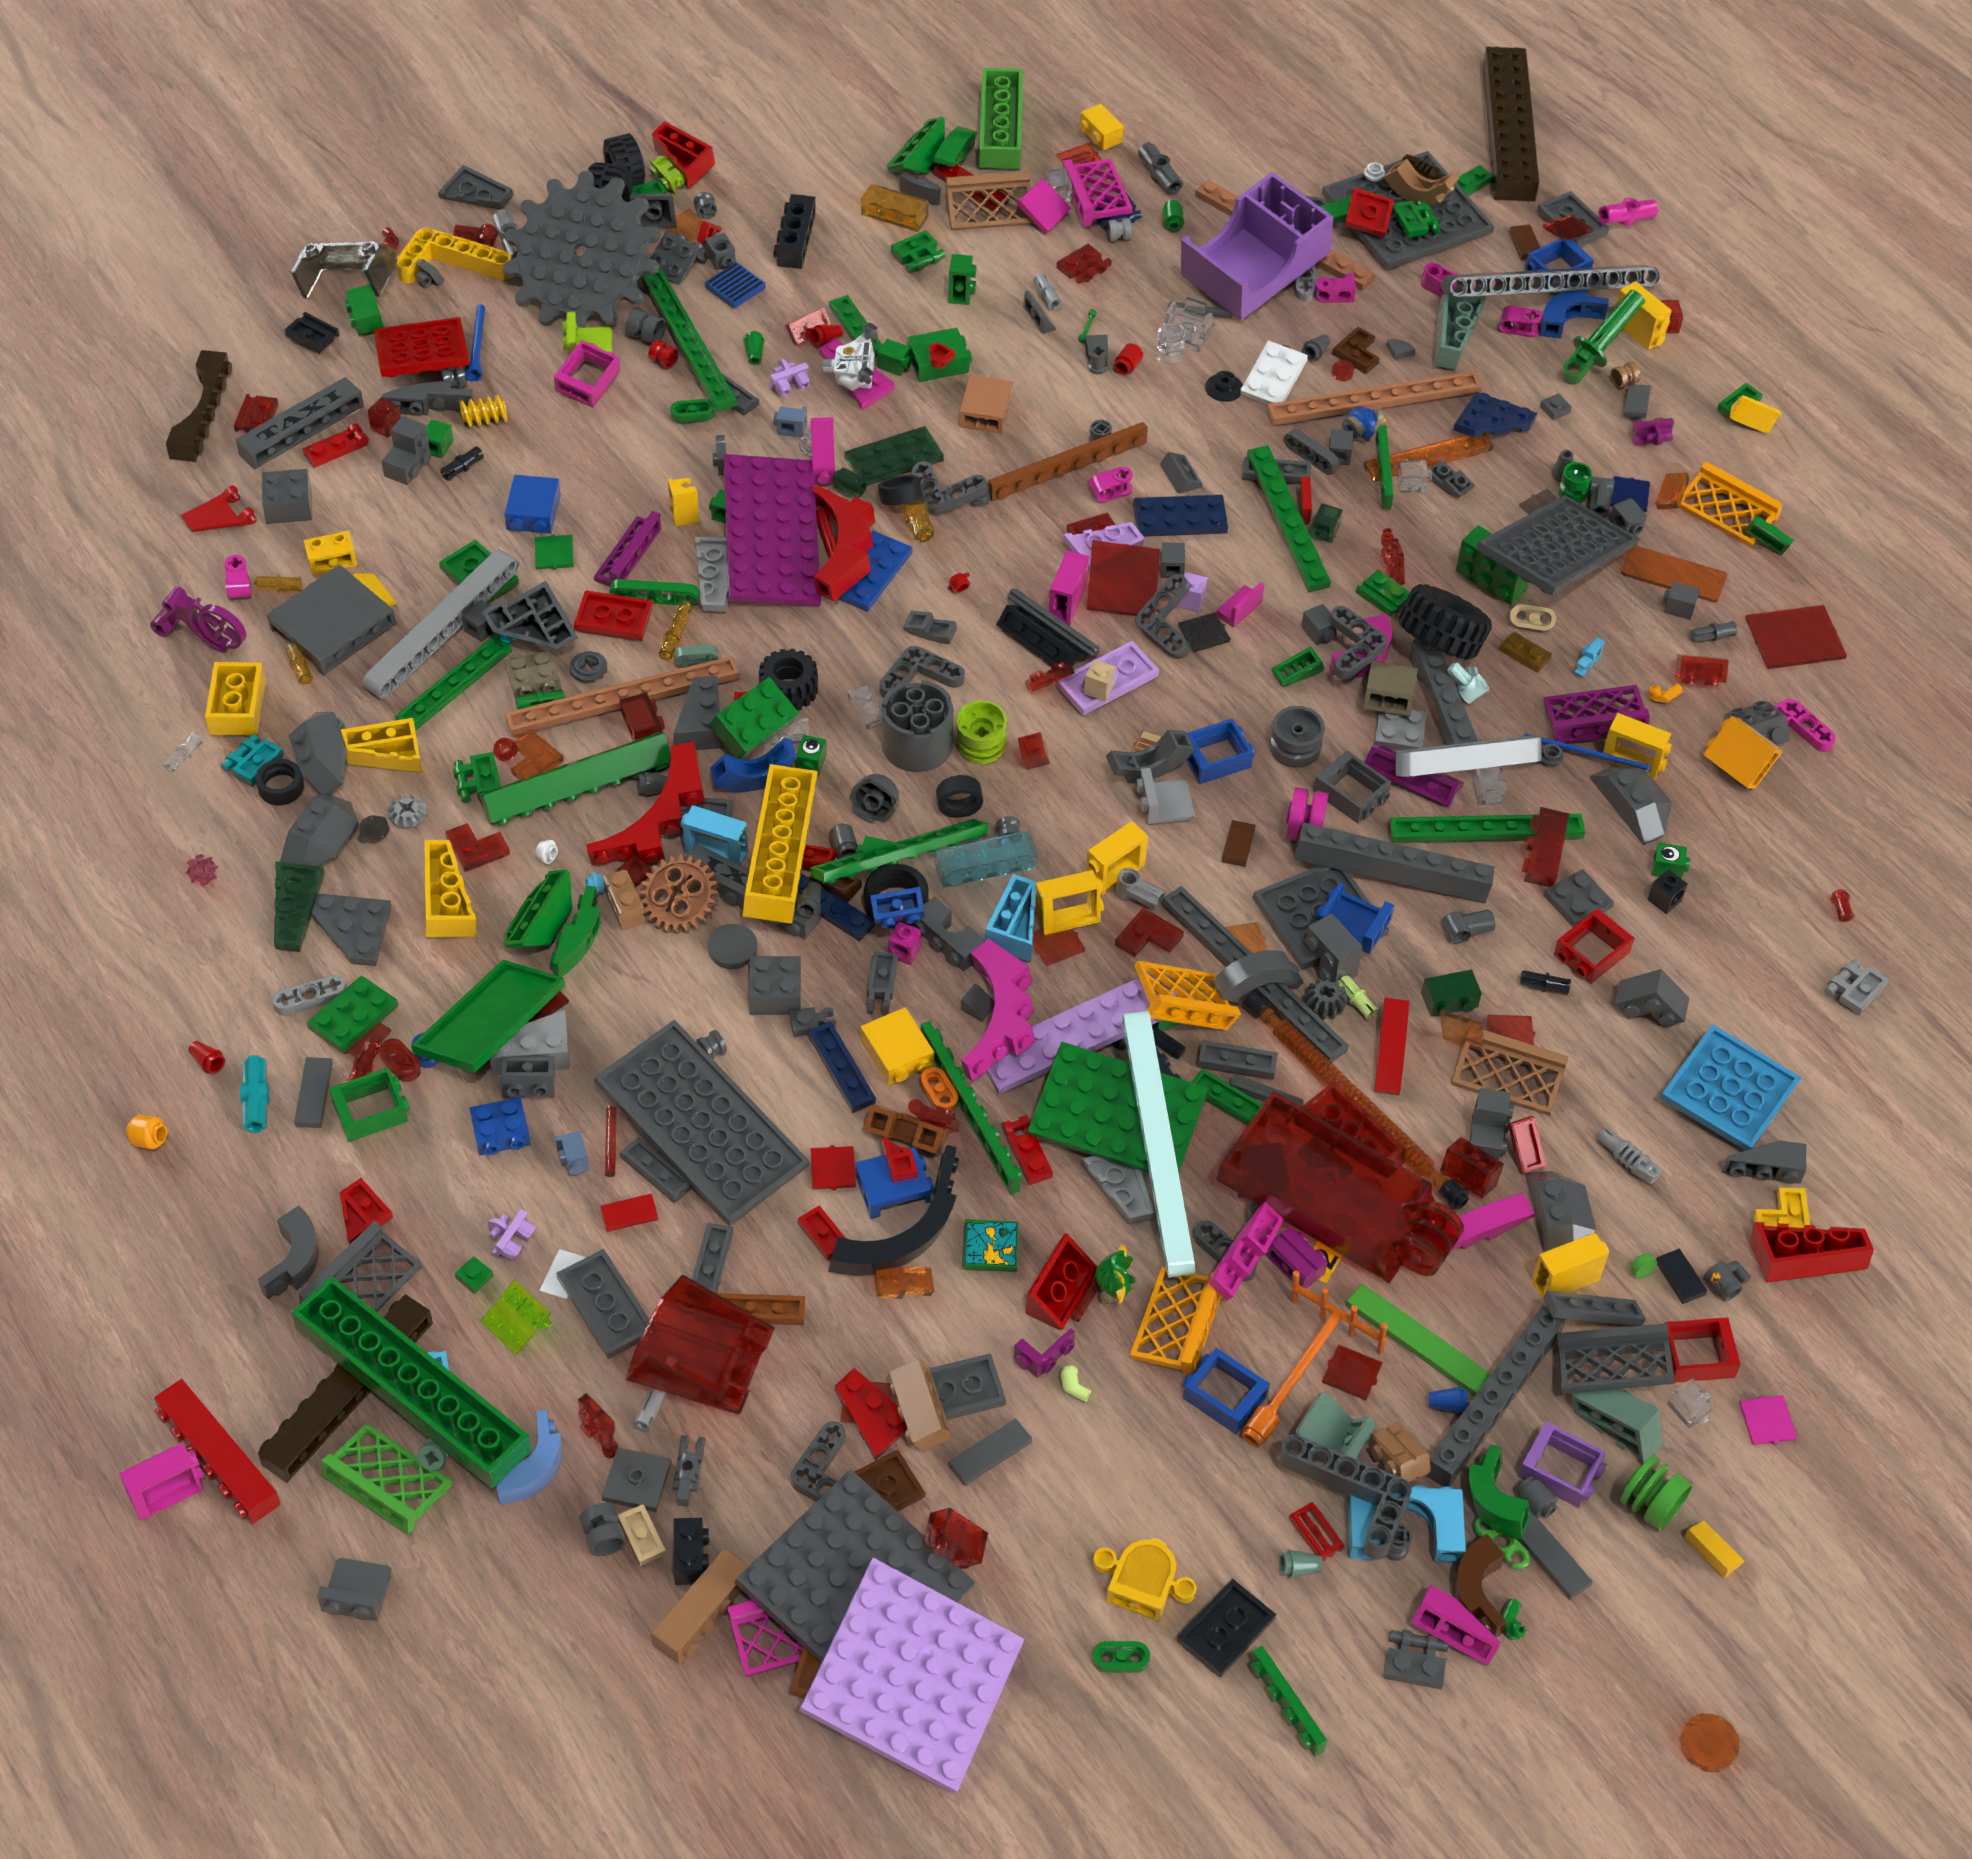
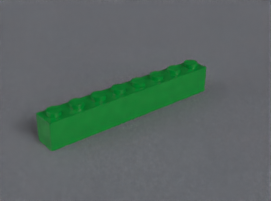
M658 732L480 793L479 796L488 822H495L496 825H501L509 822V817L518 814L519 817H524L532 814V809L541 806L542 810L555 806V801L563 798L565 802L578 798V793L584 791L587 794L601 790V785L607 783L610 786L623 782L622 778L630 775L632 778H637L638 774H644L645 770L654 768V771L668 767L667 763L671 762L670 747L665 733Z

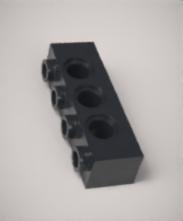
M791 194L789 202H785V216L781 218L782 230H778V245L775 244L773 256L777 258L778 267L802 269L816 215V196Z

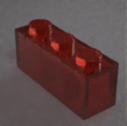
M1540 807L1538 814H1533L1530 823V829H1534L1533 836L1528 837L1526 844L1529 856L1524 858L1521 872L1525 873L1524 882L1545 887H1551L1555 884L1569 813Z

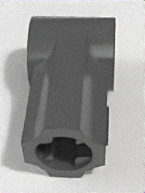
M1595 476L1591 478L1588 496H1591L1589 509L1602 517L1609 514L1614 479Z
M1488 909L1464 915L1460 911H1454L1442 919L1444 928L1453 944L1463 943L1472 935L1494 931L1496 927L1493 912Z

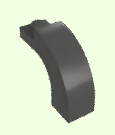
M1167 730L1159 741L1147 749L1138 752L1110 750L1106 758L1114 775L1125 776L1127 783H1136V779H1140L1141 769L1151 768L1153 779L1158 778L1181 765L1195 749L1186 731Z
M1278 950L1260 951L1244 956L1228 965L1212 980L1222 999L1237 1004L1251 991L1267 983L1277 982L1294 988H1299L1304 983L1299 974V968L1289 961L1285 952Z
M299 1205L277 1220L280 1233L291 1245L288 1256L280 1264L258 1278L261 1292L267 1299L283 1292L289 1284L297 1291L309 1280L316 1268L319 1257L316 1233L311 1219Z

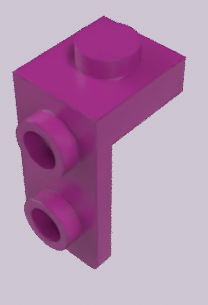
M1070 1328L1042 1355L1024 1339H1020L1014 1345V1360L1016 1364L1023 1370L1027 1369L1036 1378L1044 1372H1050L1062 1355L1066 1356L1073 1350L1075 1346V1331Z

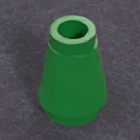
M758 331L746 333L743 339L748 362L752 365L761 363L765 342L764 337Z

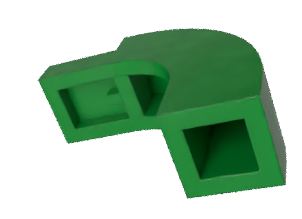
M1490 1444L1487 1454H1482L1479 1465L1471 1463L1469 1484L1472 1505L1479 1518L1491 1529L1510 1537L1522 1539L1530 1518L1528 1500L1506 1495L1495 1486L1502 1466V1453L1500 1446Z

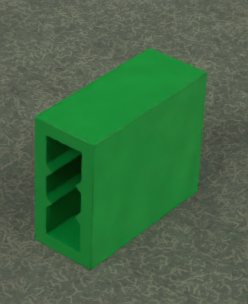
M957 327L907 337V346H910L912 366L919 382L969 373V363H972V354L970 350L966 349L965 337L960 335ZM933 343H941L956 351V357L945 367L935 368L930 364L929 346Z

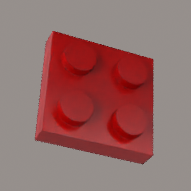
M1354 188L1344 226L1384 238L1394 199Z

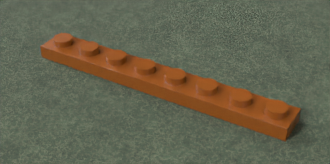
M1144 422L990 479L988 480L990 500L995 501L1058 476H1063L1071 471L1102 461L1108 457L1121 454L1129 449L1139 447L1147 443L1148 427Z

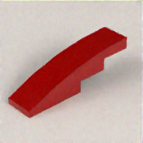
M1384 998L1374 1092L1400 1095L1409 1016V1000Z

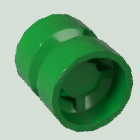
M1581 462L1567 464L1562 473L1558 490L1559 497L1566 495L1580 504L1584 502L1587 498L1592 478L1590 467Z

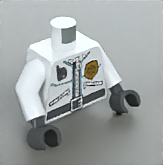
M867 323L863 328V333L856 340L846 345L838 346L835 359L823 360V372H834L837 384L851 391L859 387L871 388L875 354L870 340L877 339L878 333L875 332L877 327L872 323Z

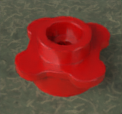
M957 573L950 578L948 590H953L954 593L966 590L970 586L968 580L970 574Z

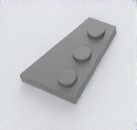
M1095 1156L1083 1158V1166L1129 1224L1154 1218L1155 1211L1140 1170Z

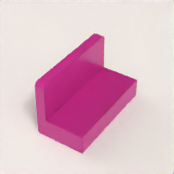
M1260 582L1253 589L1244 585L1216 610V617L1234 628L1262 603L1264 584Z

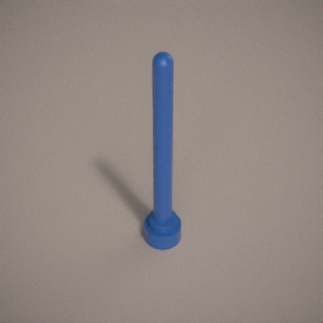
M479 304L476 309L471 361L469 362L470 365L465 367L466 379L473 382L479 381L483 373V368L479 363L485 306Z

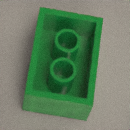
M1477 525L1462 539L1456 571L1478 584L1481 588L1491 592L1499 599L1512 605L1527 590L1528 582L1523 581L1516 573L1505 570L1501 564L1484 557L1483 553L1476 550L1479 541L1492 535L1491 532Z
M768 677L716 714L709 726L737 759L743 760L791 725L799 715V712L773 680Z

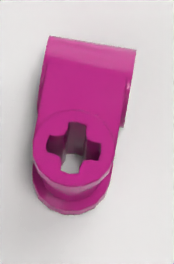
M1430 262L1424 267L1421 286L1442 298V280L1448 275L1459 274L1442 267L1438 263ZM1456 281L1453 283V290L1456 288Z
M1513 305L1506 306L1502 310L1499 329L1505 334L1536 337L1540 333L1539 322L1542 320V313L1537 309L1521 308Z
M1122 466L1093 475L1089 479L1088 484L1097 501L1105 503L1112 499L1127 496L1132 492L1130 480L1133 473L1131 469Z
M240 555L229 556L225 560V583L228 599L252 597L245 559Z

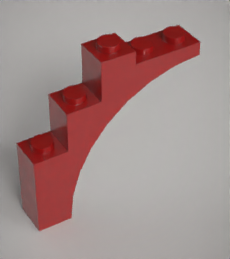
M817 485L812 489V494L816 500V508L826 510L828 517L835 523L839 532L833 554L826 564L814 575L817 593L834 602L871 571L870 558L867 551L874 545L869 527L876 520L874 508L869 502L863 501L858 497L849 502L846 498H842L832 491Z
M694 742L670 746L671 764L667 781L655 803L638 821L609 838L586 844L591 865H604L608 862L629 860L638 856L641 864H652L661 859L665 860L662 835H673L683 831L681 827L683 806H695L698 803L705 802L699 760Z

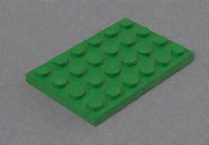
M1061 1041L1029 1126L1028 1135L1149 1174L1130 1063ZM1160 1072L1179 1174L1209 1088Z

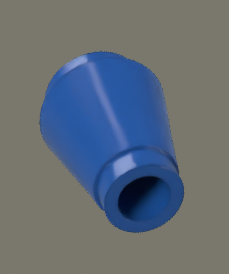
M1454 1387L1429 1392V1408L1461 1414V1411H1465L1468 1407L1467 1389Z

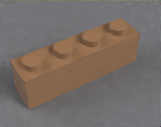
M724 1548L652 1631L653 1646L678 1664L685 1657L687 1659L690 1658L698 1647L697 1643L703 1636L707 1637L712 1633L720 1616L727 1615L728 1607L734 1605V1600L740 1593H745L735 1584V1581L749 1566Z

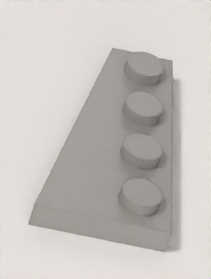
M695 537L703 611L726 612L728 603L726 538Z

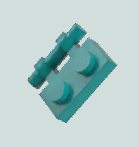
M252 734L248 739L245 738L240 742V747L235 752H230L220 766L226 772L234 767L232 770L236 777L253 785L256 782L255 777L258 769L270 760L280 759L284 755L283 749L265 738L257 744L260 739L257 735Z

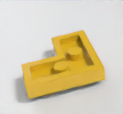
M1779 1187L1777 1191L1779 1210L1756 1209L1754 1212V1221L1764 1222L1765 1226H1777V1223L1789 1224V1227L1804 1228L1805 1225H1810L1805 1188Z

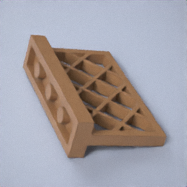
M1029 171L946 178L945 189L948 199L951 230L1034 224L1030 218H1020L1015 214L1019 210V206L1012 212L1004 205L1009 198L1013 199L1016 203L1020 200L1013 195L1016 189H1025L1026 193L1031 190ZM1001 190L1007 195L1002 202L992 196L995 191ZM975 192H981L986 196L981 204L972 198ZM952 194H961L966 199L959 206L953 201ZM989 199L998 205L993 213L983 207ZM968 201L977 207L972 215L963 209V206ZM1000 208L1009 214L1006 220H1000L995 216ZM979 210L989 216L986 221L979 222L974 218ZM959 211L968 218L965 223L955 224V216Z
M1470 1026L1451 1085L1478 1093L1479 1088L1489 1089L1483 1081L1495 1076L1501 1087L1494 1090L1509 1092V1088L1518 1084L1523 1089L1525 1095L1518 1098L1510 1095V1103L1550 1116L1569 1056ZM1469 1047L1480 1050L1483 1057L1472 1062L1467 1054ZM1497 1056L1503 1057L1508 1065L1496 1069L1491 1059ZM1487 1062L1492 1072L1480 1077L1475 1066ZM1521 1064L1528 1065L1532 1073L1521 1077L1515 1067ZM1471 1069L1476 1078L1467 1082L1459 1079L1461 1072ZM1511 1069L1517 1080L1505 1084L1499 1074ZM1550 1072L1557 1074L1556 1081L1546 1085L1540 1074ZM1536 1077L1541 1088L1530 1092L1524 1082ZM1545 1092L1549 1099L1548 1106L1537 1104L1533 1096Z

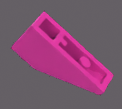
M833 417L811 418V454L815 485L835 484Z
M1432 1585L1429 1586L1411 1624L1487 1666L1501 1644L1456 1598Z

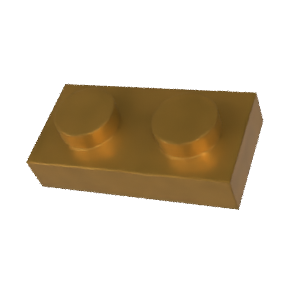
M1514 631L1503 641L1499 651L1537 673L1551 660L1552 653Z

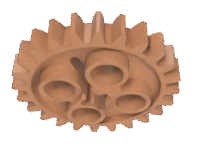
M680 854L678 861L672 855L670 856L669 863L661 859L662 866L660 868L655 865L652 866L655 871L654 874L646 873L650 879L649 882H641L646 890L639 891V894L644 897L641 900L643 907H646L644 908V914L646 916L650 915L648 917L651 923L656 922L655 925L658 929L664 926L667 933L674 928V931L679 934L681 927L689 933L690 925L699 929L698 921L701 920L707 923L704 916L706 914L713 916L714 913L710 907L718 906L717 902L713 899L720 897L719 892L715 890L720 887L718 882L714 881L717 878L716 875L710 872L711 868L708 865L703 866L704 863L701 859L695 862L692 855L688 857L687 861L683 854ZM681 874L678 881L672 882L675 875ZM701 886L699 892L692 894L694 887ZM662 895H668L665 901L658 902ZM688 906L685 913L678 914L681 907Z

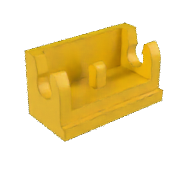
M690 478L668 479L670 512L675 527L699 522L696 486L682 487L685 484H691Z

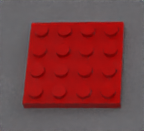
M460 317L374 329L381 377L387 376L392 378L400 374H418L422 371H440L443 368H462L465 365H470Z

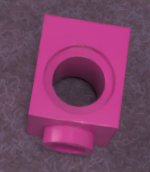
M898 922L888 940V952L898 953V961L912 965L921 948V929Z

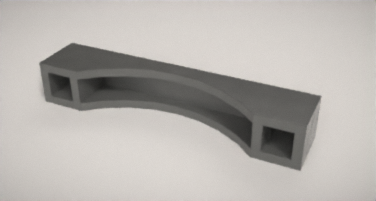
M1414 639L1410 660L1413 667L1418 668L1417 676L1426 683L1434 699L1441 722L1444 744L1450 745L1478 741L1454 680L1447 672L1448 665L1443 653L1431 646L1425 645L1420 640Z

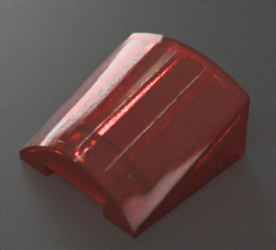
M681 1275L661 1296L635 1348L625 1380L739 1415L750 1392L748 1387L761 1354L767 1349L775 1327L687 1276Z

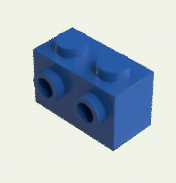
M920 887L870 895L876 926L881 925V928L893 927L896 925V922L906 921L907 924L921 921L920 918L925 917Z

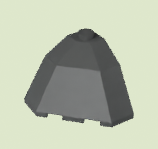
M546 581L506 604L501 600L481 611L494 633L557 650L578 638L568 617Z

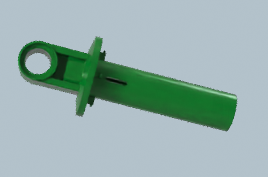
M1631 289L1589 339L1581 336H1576L1573 339V345L1576 350L1564 363L1563 378L1566 383L1571 385L1578 384L1594 365L1604 367L1607 364V358L1603 351L1645 303L1644 297L1639 292ZM1576 369L1579 372L1576 374H1571L1568 372V370Z

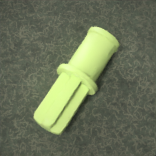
M1348 975L1342 976L1338 980L1339 986L1345 987L1346 995L1350 999L1349 1003L1355 1005L1366 1020L1372 1018L1370 1014L1374 1017L1378 1013L1379 1009L1366 996V991L1361 990Z

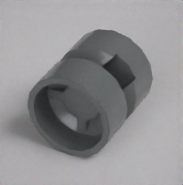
M635 308L627 318L625 332L627 335L638 339L642 338L643 341L653 344L656 340H661L666 324L664 318L653 314L648 316V312Z
M599 1503L590 1506L579 1516L584 1533L587 1534L586 1539L592 1555L607 1556L624 1547L626 1543L622 1527L618 1524L619 1518L613 1504Z

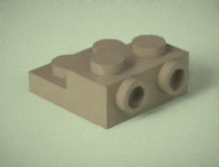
M551 651L505 660L514 699L516 696L536 694V691L544 693L561 689L559 674Z

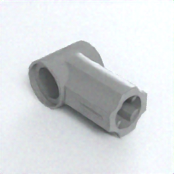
M1125 868L1119 872L1115 888L1119 898L1123 900L1134 899L1153 910L1159 907L1165 895L1164 890L1141 879L1140 874L1135 869Z

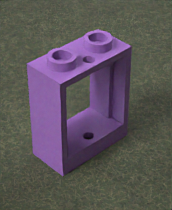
M1545 1422L1522 1464L1518 1477L1524 1480L1530 1476H1533L1536 1480L1540 1479L1553 1495L1579 1508L1583 1499L1587 1501L1590 1499L1595 1489V1485L1592 1484L1594 1478L1600 1479L1607 1464L1603 1463L1606 1452ZM1548 1445L1591 1466L1580 1489L1536 1467Z

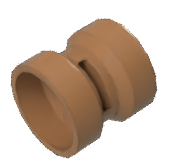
M1632 361L1626 363L1623 367L1617 366L1612 368L1610 377L1613 385L1619 389L1626 387L1628 383L1634 384L1639 382L1641 372L1638 365Z

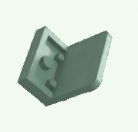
M1324 1392L1318 1394L1297 1427L1296 1434L1358 1460V1453L1363 1445L1370 1440L1371 1432L1376 1423L1370 1417L1352 1419Z

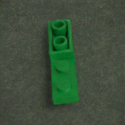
M586 885L584 895L580 894L578 899V914H574L572 924L565 923L562 933L559 932L557 935L556 947L558 948L556 953H552L550 959V967L554 968V975L563 977L576 966L587 953L598 934L602 921L600 908L596 907L598 900L596 887Z

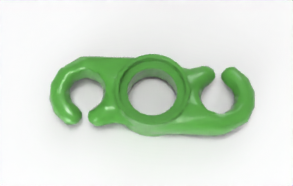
M1479 1517L1475 1519L1473 1523L1474 1530L1479 1538L1488 1534L1493 1541L1497 1537H1504L1509 1541L1507 1547H1499L1505 1554L1504 1559L1506 1562L1510 1563L1514 1554L1523 1557L1521 1563L1513 1562L1511 1564L1513 1569L1521 1570L1529 1565V1552L1516 1538L1501 1534L1493 1529L1484 1530L1480 1527L1483 1521Z

